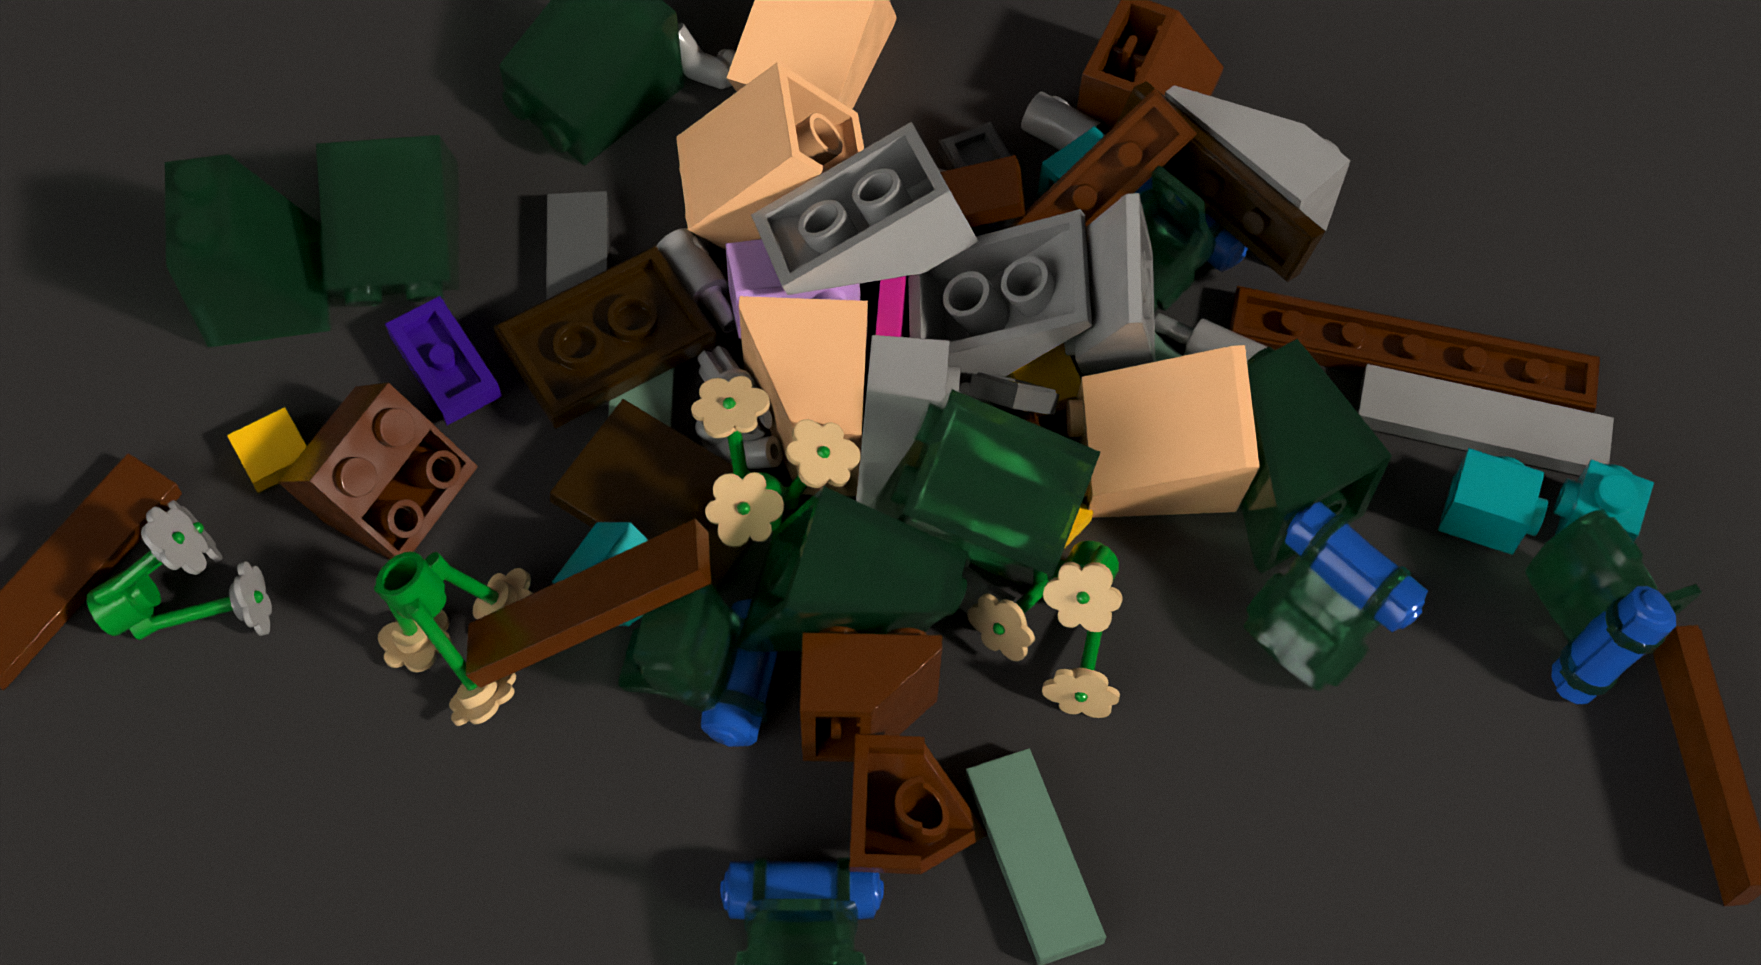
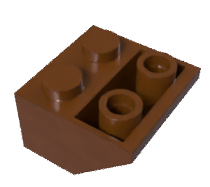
M1120 0L1082 73L1077 110L1102 123V128L1110 131L1116 125L1135 86L1147 81L1164 96L1166 91L1174 85L1212 96L1224 66L1179 10L1150 0Z
M387 382L355 386L278 483L325 524L386 558L392 559L404 552H414L478 466Z
M841 626L823 628L818 633H803L800 697L803 761L854 762L855 734L899 736L937 702L942 656V635H927L924 631L916 628H897L889 631L887 634H858L854 629Z

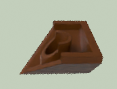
M855 734L849 872L922 874L987 836L986 830L925 744V737Z

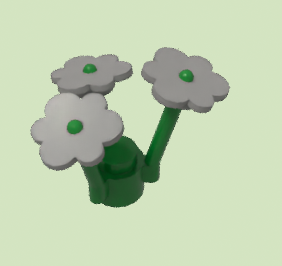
M175 500L168 503L170 510L167 512L161 508L154 507L146 514L148 523L142 527L141 535L150 551L124 572L90 590L87 594V605L93 619L102 630L112 636H119L130 629L137 640H142L163 628L234 611L237 618L245 621L248 627H254L259 636L269 634L270 632L269 615L272 613V605L269 596L266 594L265 580L261 570L257 566L251 567L247 561L238 563L237 570L239 576H236L234 583L230 585L229 597L154 616V607L161 603V596L156 584L148 576L150 573L164 564L169 569L177 570L182 567L186 572L197 575L206 568L207 562L203 553H206L216 563L223 559L221 553L215 547L214 540L204 530L203 524L198 522L187 508L180 506Z

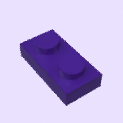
M441 296L385 323L390 338L446 426L502 397L497 381Z

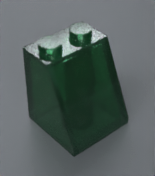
M550 0L499 65L505 90L502 93V98L511 113L521 121L530 120L542 131L545 139L559 153L567 151L584 166L684 88L677 14L674 9L662 0Z
M440 135L316 143L326 290L338 299L345 298V305L351 307L382 304V295L406 294V300L409 302H428L438 296L444 299L443 291L459 290V170L457 159Z
M229 154L164 162L166 267L208 348L331 331L326 240L323 226Z
M1298 339L1277 350L1273 347L1264 348L1247 361L1260 467L1240 504L1253 563L1261 574L1297 554L1285 543V538L1291 521L1299 511H1303L1308 506H1312L1320 501L1338 516L1336 523L1325 538L1338 531L1345 524H1350L1363 517L1392 457V454Z
M953 389L941 400L939 406L929 402L914 435L915 440L924 443L915 467L906 463L903 465L889 500L899 504L893 523L1023 589L1053 577L1101 452Z
M824 486L774 530L736 647L747 652L802 651L803 633H818L822 629L833 626L848 627L857 631L858 634H887L889 631L897 628H916L926 632L931 625L946 615H953L962 603L967 589V580L962 577L968 552Z

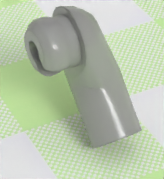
M683 23L671 27L661 36L660 41L687 78L718 89L732 86L727 80V75L736 53L734 50L723 49L716 57L704 53Z
M697 420L695 430L701 438L704 448L732 464L728 438H713L709 436L704 430L703 421ZM767 436L751 441L743 440L748 470L773 468L781 464L783 448L777 437Z

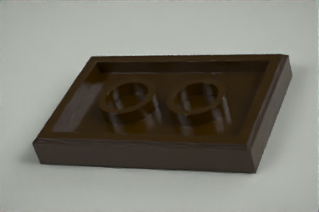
M656 246L494 326L496 338L555 429L699 355L703 350L707 351L718 345L716 331Z
M625 399L621 400L550 491L551 503L593 528L597 522H629L648 540L696 519L708 531L711 584L695 592L709 601L714 599L754 543L750 538L740 547L734 548L725 545L718 536V525L710 523L705 514L707 505L711 501L716 500L713 495L715 481L724 474H733L732 464Z

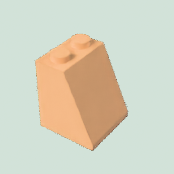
M755 0L729 69L727 80L736 91H739L778 62L853 109L897 19L890 0Z
M776 62L676 137L680 163L679 171L682 179L686 211L685 219L688 230L725 250L726 243L761 239L751 214L864 149L858 113Z
M739 297L744 370L753 376L757 388L764 390L769 396V411L772 415L770 432L772 436L777 437L781 442L783 461L792 481L798 475V465L791 463L786 458L785 450L794 441L792 431L801 420H813L822 427L828 422L839 425L844 433L843 439L855 443L861 454L866 397L868 301ZM860 461L854 469L849 470L850 478L844 486L835 487L827 481L820 488L808 486L802 494L812 495L815 498L826 501L840 500L846 496H857Z
M1245 345L1228 346L1084 376L1081 379L1076 400H1067L1066 424L1068 437L1079 439L1080 459H1072L1071 464L1072 492L1074 497H1084V504L1088 507V510H1093L1092 518L1236 512L1260 467Z

